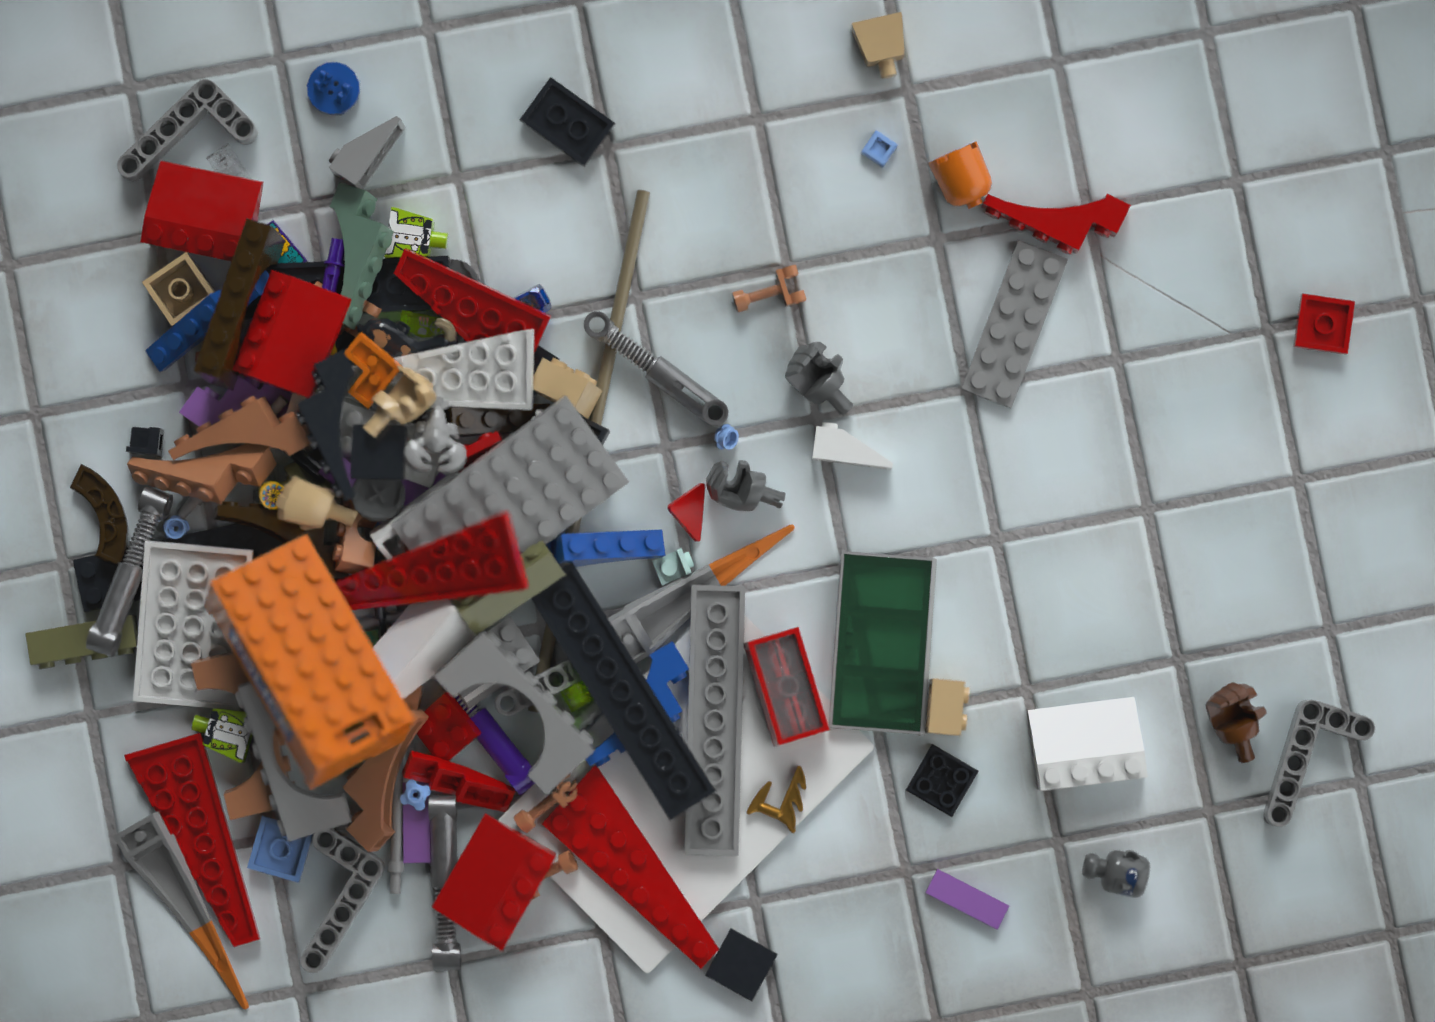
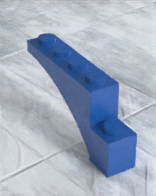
M266 270L259 278L251 294L246 311L260 301L269 278ZM221 290L206 296L145 350L159 372L167 370L178 359L205 339Z
M662 529L561 534L545 544L561 568L571 562L574 563L575 567L666 556Z
M671 641L649 654L652 662L646 680L671 720L675 722L680 719L678 713L683 710L668 687L667 682L672 681L675 684L687 677L685 672L689 668L675 644ZM614 732L594 749V752L586 758L589 766L596 764L599 767L611 760L609 756L611 753L619 750L621 754L626 750Z

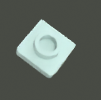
M682 548L662 558L652 560L662 586L692 573L690 568L694 567L689 551L683 553Z

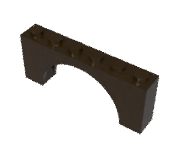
M246 219L193 370L206 382L232 391L239 376V373L233 371V367L238 357L240 331L249 299L263 272L270 265L277 266L285 244L283 237L271 225Z

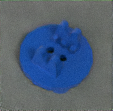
M328 62L318 66L310 75L307 83V94L312 105L320 112L329 115H342L357 102L360 94V82L355 72L347 65L339 62Z

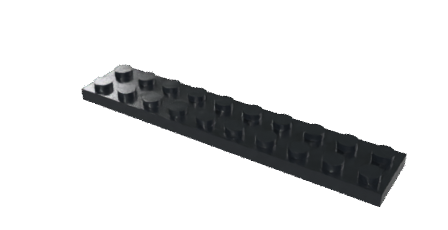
M571 562L562 568L565 576L531 599L669 820H672L715 793L716 790L574 563Z

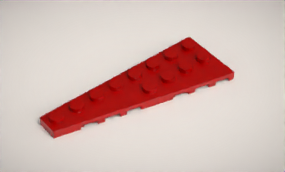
M509 511L499 513L334 581L350 610L522 591L529 587Z
M202 733L124 755L126 762H128L136 776L135 778L149 798L148 800L152 807H154L156 812H159L170 835L174 834L194 880L197 881L205 899L212 907L233 947L260 940V934L207 749L203 745Z
M594 765L576 785V798L571 802H567L564 808L559 804L542 825L702 969L719 950V947L600 769Z

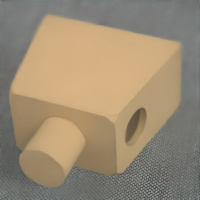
M898 12L852 23L851 30L866 66L878 65L882 79L896 76L897 72L894 61L904 58L902 13Z

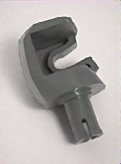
M812 342L808 345L800 346L788 363L785 373L786 380L810 402L821 404L827 400L840 416L846 414L852 408L853 403L839 390L844 382V376L841 372L843 358L839 354L835 355L832 359L826 358L823 352L827 347L821 342Z
M740 460L738 462L736 475L731 481H726L729 465L723 461L715 463L706 478V486L711 499L732 510L753 511L760 501L780 509L783 505L780 500H785V492L766 487L765 474L750 471L747 461Z

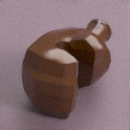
M1232 682L1214 693L1205 706L1211 725L1220 741L1225 744H1234L1238 762L1247 763L1255 759L1250 739L1259 733V720L1267 712L1264 706L1254 707L1251 705L1249 700L1257 696L1253 687L1247 684Z

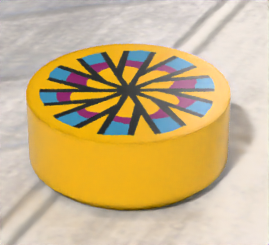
M266 482L261 486L258 493L260 502L269 509H277L276 502L284 487L278 482Z

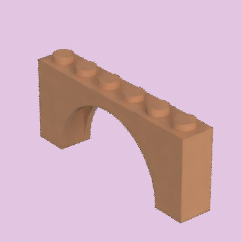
M233 651L195 660L191 663L197 690L220 689L236 695L239 692V685L249 682ZM275 726L273 735L275 757L279 767L289 779L288 771H292L288 755H283L281 746L285 745V741ZM262 761L250 778L240 785L225 791L224 798L230 820L273 810L269 795L273 793L270 784L265 785L261 774V769H265Z

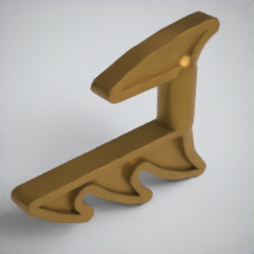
M797 767L780 809L764 803L772 785V782L768 781L756 794L746 813L748 815L754 812L763 813L784 823L791 833H795L796 817L792 802L798 807L799 812H802L803 803L797 784L799 783L803 790L807 788L802 767Z

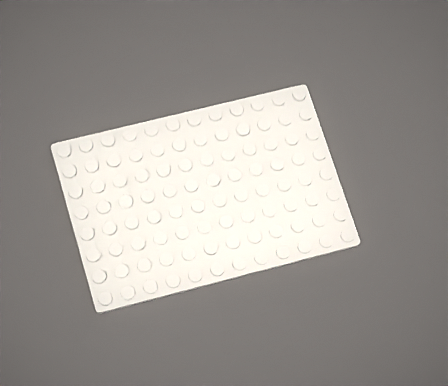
M744 615V643L765 637ZM690 630L675 644L688 668L690 661ZM744 649L738 856L684 855L686 811L669 820L627 751L620 754L619 750H616L609 755L611 760L598 768L700 921H702L790 833L788 827L777 819L760 812H754L750 815L746 813L759 790L768 781H771L772 785L764 803L780 809L797 767L801 766L807 788L803 790L800 784H797L803 803L802 812H799L798 807L792 802L797 826L873 750L874 746L860 730L829 728V731L774 747ZM649 670L644 674V677H645L646 679H647ZM689 670L685 672L687 677L675 684L672 681L667 682L668 687L683 710L678 713L680 719L673 723L686 744L688 737ZM802 674L794 676L798 692L805 690L806 687ZM818 689L829 726L830 700ZM841 712L840 718H847V717ZM604 715L587 731L594 739L592 743L595 746L594 749L614 733ZM585 759L571 772L570 777L563 780V783L568 781L572 783L577 778L578 784L596 764L589 766ZM534 784L499 818V821L556 852V858L553 862L555 863L558 861L559 854L570 849L546 829L542 823L559 803L556 802L541 816L539 815L534 821L536 826L528 833L523 832L514 820V816L521 810L526 812L532 810V808L552 793L551 790L546 795ZM572 852L577 861L578 870L570 874L561 871L550 877L644 972H651L676 946Z

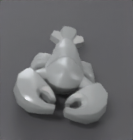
M436 396V401L429 408L431 412L427 422L419 421L416 423L413 435L416 437L421 434L423 435L415 440H410L404 448L406 464L414 471H431L432 466L421 462V459L426 460L428 463L432 462L429 454L422 448L424 446L435 453L445 448L449 449L438 460L440 464L444 461H449V463L444 466H438V472L455 473L461 470L466 463L465 448L461 443H457L450 438L451 436L454 439H458L459 433L457 425L446 423L444 410L450 408L449 401H444L443 397Z

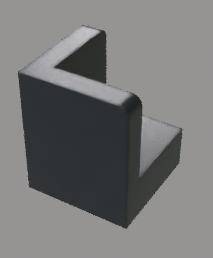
M132 427L130 446H126V452L161 456L164 430L156 427Z

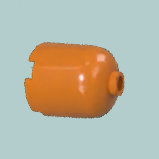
M977 141L928 163L944 198L952 206L967 205L968 209L983 203L981 198L988 194L991 189V176Z

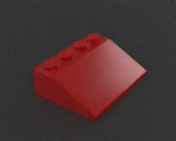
M160 161L144 215L140 242L232 262L246 219L258 221L264 182Z
M271 270L234 364L233 371L252 380L306 398L314 395L318 387L311 375V372L314 371L312 366L330 357L352 299L298 278Z
M485 813L431 907L479 939L503 951L554 862L556 852Z

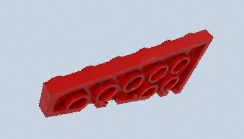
M407 248L404 249L394 271V274L417 296L419 295L429 304L433 311L442 318L449 320L453 324L455 331L467 342L534 329L535 354L551 319V315Z

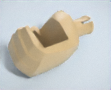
M398 366L397 368L404 374L388 395L380 390L373 396L372 400L378 405V410L363 428L374 438H377L391 420H396L401 425L415 420L436 401L433 383L410 368Z
M293 476L290 482L285 485L276 502L278 519L298 524L300 529L303 530L320 529L323 527L325 520H329V518L352 528L358 511H353L336 504L333 489L328 487L321 488L299 479L298 476Z

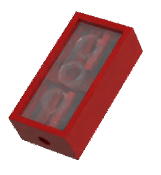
M799 627L744 643L745 653L773 746H780L829 731L828 722Z

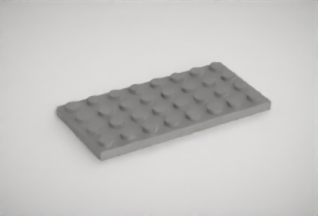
M565 395L392 522L391 526L408 549L412 550L489 517L509 511L519 551L522 554L529 546L537 544L541 540L544 544L548 543L628 484L629 481ZM448 599L451 602V604L455 607L454 603L452 602V600L454 599Z

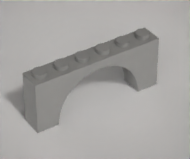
M483 630L436 673L435 678L453 697L473 685L500 683L519 690L533 702L544 724L545 743L541 755L529 770L528 776L547 795L594 752L595 746L592 744L594 739L586 730L580 731L574 725L576 720L568 711L564 710L562 712L555 705L557 700L549 691L543 692L537 686L539 681L530 671L525 673L518 666L520 661L512 652L506 653L499 646L502 642L493 632L487 633Z
M251 682L240 684L238 687L239 692L236 693L237 702L240 708L245 707L247 718H244L248 734L253 733L256 743L252 744L257 760L262 759L265 768L261 769V774L265 785L270 784L273 793L269 795L274 811L278 810L281 820H278L281 835H287L288 842L351 822L352 816L344 792L332 795L315 794L298 787L286 777L279 767L274 753L273 735L275 724Z

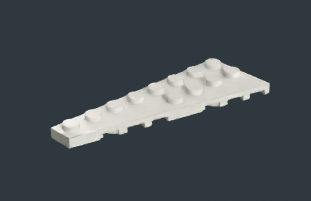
M534 329L393 358L404 368H410L432 382L436 396L443 397L444 401H449L450 407L533 409ZM356 365L352 366L355 375L349 379L344 398L360 403L348 393V390L364 372ZM401 371L384 390L387 395L403 377L404 374Z

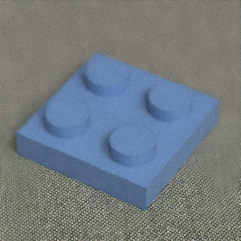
M262 816L247 868L299 883L314 834L288 842L287 835H281L278 820Z

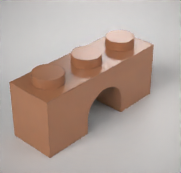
M342 497L340 505L356 511L352 500L344 501ZM357 513L352 528L338 522L336 536H340L339 545L336 544L333 551V560L336 561L335 571L354 574L373 566L376 544L364 540L359 535L357 528L367 527L373 529L377 522L365 519L359 513Z

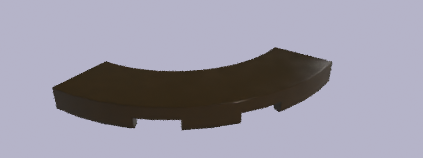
M81 464L70 488L87 499L98 516L100 539L95 557L118 566L119 562L123 563L128 546V523L124 507L109 483L97 472Z

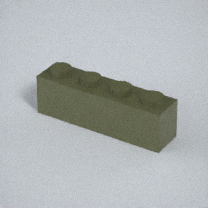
M542 540L537 544L529 546L525 552L520 554L529 584L526 590L462 597L452 600L459 614L475 636L565 576L562 568Z
M128 615L122 629L118 656L134 653V648H137L138 627L136 615ZM96 621L25 633L30 665H38L39 669L55 667L54 662L65 660V665L80 663L81 657L91 656L92 660L108 658V655L86 648L88 633Z

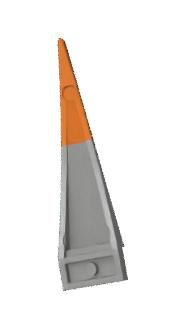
M788 525L625 605L624 609L609 617V621L634 661L638 663L656 651L691 617V585L726 586L755 560L792 532L795 528L794 525Z
M157 811L114 835L125 859L149 884L188 931L226 983L243 1009L249 1008V1004L174 834L170 835L159 812Z

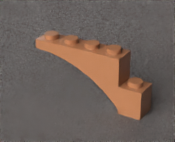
M252 396L240 403L242 408L234 412L231 408L218 416L219 422L212 425L209 421L196 428L198 434L190 438L186 434L175 440L174 444L176 446L168 450L172 459L175 460L192 451L208 446L226 443H249L278 448L286 451L290 456L310 445L306 437L310 432L305 424L302 426L299 424L293 411L285 414L278 420L265 396L257 400L255 396Z
M249 443L200 458L164 461L132 456L127 463L133 480L140 485H148L162 491L168 490L179 493L182 496H190L217 504L223 503L238 482L244 485L249 484L261 487L277 465L269 446Z
M409 710L414 721L404 742L375 757L371 756L365 759L364 764L360 768L354 769L347 776L346 779L348 781L342 787L363 809L352 817V824L346 830L367 852L379 851L395 833L392 828V800L395 782L410 743L429 718L423 710Z

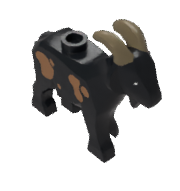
M373 318L365 325H357L358 333L362 332L392 358L458 344L453 324L444 318H437L434 325L441 328L445 333L427 338L416 336L410 332L411 328L406 323L399 320L395 323L388 318ZM347 358L351 366H356L355 363H353L349 358Z

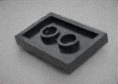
M552 77L549 78L519 119L520 122L583 167L587 165L616 125L615 122Z

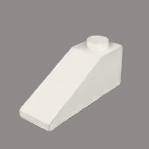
M822 422V427L816 426L812 460L887 470L892 469L893 463L845 430L837 429L838 424Z

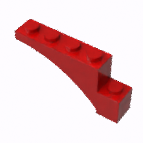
M987 194L981 207L986 209L985 214L990 217L1007 219L1010 221L1009 225L1019 231H1023L1025 228L1033 232L1032 236L1035 239L1047 243L1049 240L1057 244L1056 248L1071 255L1072 252L1077 254L1091 226L1095 228L1094 232L1103 237L1109 238L1110 235L1115 237L1131 205L1110 194H1106L1104 199L1080 206L1037 208L1007 202Z

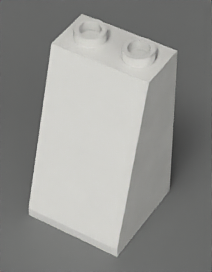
M448 599L411 603L375 644L373 649L402 699H404L433 677L476 636Z

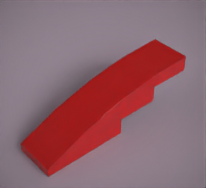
M412 750L402 771L403 778L429 783V788L433 791L456 795V802L501 812L508 810L516 792L513 787L488 775L439 757Z

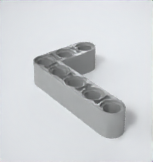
M203 79L198 81L119 158L117 169L127 180H139L208 113L241 144H251L257 138L258 130L251 119L214 82ZM207 87L213 88L212 97L209 99L201 98L203 89ZM186 106H193L195 109L194 114L188 118L182 117V110ZM231 106V115L227 118L220 117L221 108ZM169 124L175 125L176 129L173 135H163L165 126ZM242 125H250L251 131L247 136L241 137L238 135V129ZM148 143H155L156 151L151 155L144 154L145 146ZM131 161L137 162L135 172L130 174L125 172L127 163Z
M569 659L535 675L539 681L537 686L543 692L547 690L552 695L582 680L579 675L573 672L572 663ZM552 672H558L562 676V683L558 687H552L548 682V677ZM513 687L498 694L494 701L497 712L506 716L513 715L533 705L530 699ZM504 696H510L514 700V707L510 711H504L500 707V700Z
M1316 700L1301 701L1295 709L1264 809L1266 822L1277 827L1286 826L1290 822L1319 728L1354 740H1367L1375 732L1374 722L1366 716ZM1308 704H1311L1316 711L1315 716L1310 720L1303 714V709ZM1334 712L1338 713L1341 717V723L1336 728L1332 727L1329 723V717ZM1358 721H1363L1367 726V731L1362 736L1355 732V725ZM1299 730H1304L1307 733L1308 739L1304 745L1296 742L1295 735ZM1293 755L1298 757L1300 761L1298 769L1294 771L1290 770L1287 765L1288 759ZM1284 781H1288L1292 786V791L1288 796H1283L1279 790L1281 783ZM1276 807L1282 808L1284 812V817L1279 822H1275L1271 816L1273 809Z
M333 828L315 833L312 838L313 845L318 851L352 871L353 874L302 954V968L309 973H316L326 966L385 870V865L381 858L372 852H367L362 846ZM323 832H328L333 838V842L329 847H324L319 842V837ZM346 846H350L355 850L356 856L353 861H346L342 856V850ZM367 861L377 863L378 872L376 875L371 876L366 873L365 864ZM353 884H360L363 887L364 894L361 898H354L351 895L350 889ZM339 907H346L349 910L350 916L347 921H340L337 918L336 911ZM324 930L334 932L335 941L333 944H326L322 940ZM310 953H317L320 956L321 963L318 967L309 965L307 958Z

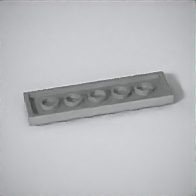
M1018 240L961 390L1012 408L1068 261L1067 258Z

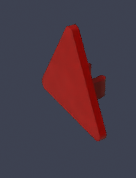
M704 483L697 484L667 507L672 516L690 537L697 542L701 540L705 497Z

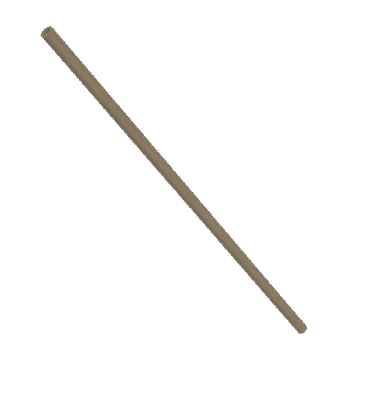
M637 190L610 320L615 323L614 325L619 328V332L622 329L650 192L644 190ZM606 343L596 386L602 390V393L589 417V420L599 425L602 424L617 353L615 348L612 349V346H608ZM582 518L565 530V534L579 533ZM547 623L539 654L540 662L537 664L535 675L549 669L552 662L556 638ZM534 704L528 707V711L539 713Z

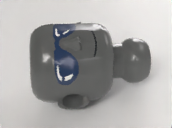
M1119 850L1111 851L1106 859H1101L1093 853L1086 854L1082 867V875L1089 879L1095 877L1102 878V887L1105 891L1134 898L1143 895L1150 874L1149 860L1132 850H1126L1125 852Z

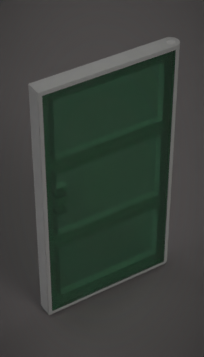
M841 551L829 728L916 734L918 736L925 735L937 559L933 557L924 558Z

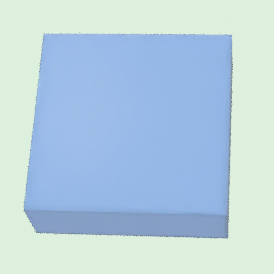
M875 130L861 151V154L883 168L898 144Z

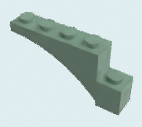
M339 182L330 208L336 212L344 243L345 270L341 295L352 299L342 325L355 330L357 323L362 317L364 301L367 300L372 292L375 277L381 270L382 260L387 248L391 245L394 231L383 223L370 220V216L376 208V197L366 190Z

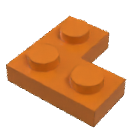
M361 332L344 352L347 358L364 371L348 390V393L369 409L375 403L372 400L373 396L380 390L384 391L400 372L397 367L402 365Z

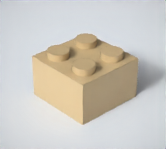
M187 252L142 282L171 326L175 325L206 296L215 292Z
M542 358L533 376V391L553 403L566 395L579 414L587 419L590 417L602 393V390L596 386L597 381L590 378V375L578 369L574 372L567 364L556 358H553L551 362Z
M930 679L926 733L961 736V730L966 731L967 714L962 713L963 703L968 704L969 687H965V681Z

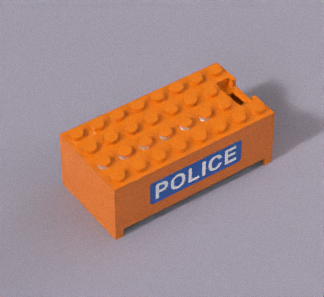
M307 534L210 581L204 607L207 613L212 615L304 774L305 783L309 790L341 775L347 768L371 756L375 757L405 741L414 718ZM362 721L364 727L348 735L344 734L343 729ZM365 731L369 733V737L352 746L348 741Z

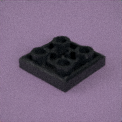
M353 424L350 478L405 480L406 461L404 459V448L407 445L408 426L386 425L378 437L374 438L363 428L366 424Z
M931 744L905 790L953 817L979 771Z
M730 928L705 976L752 1002L778 953Z

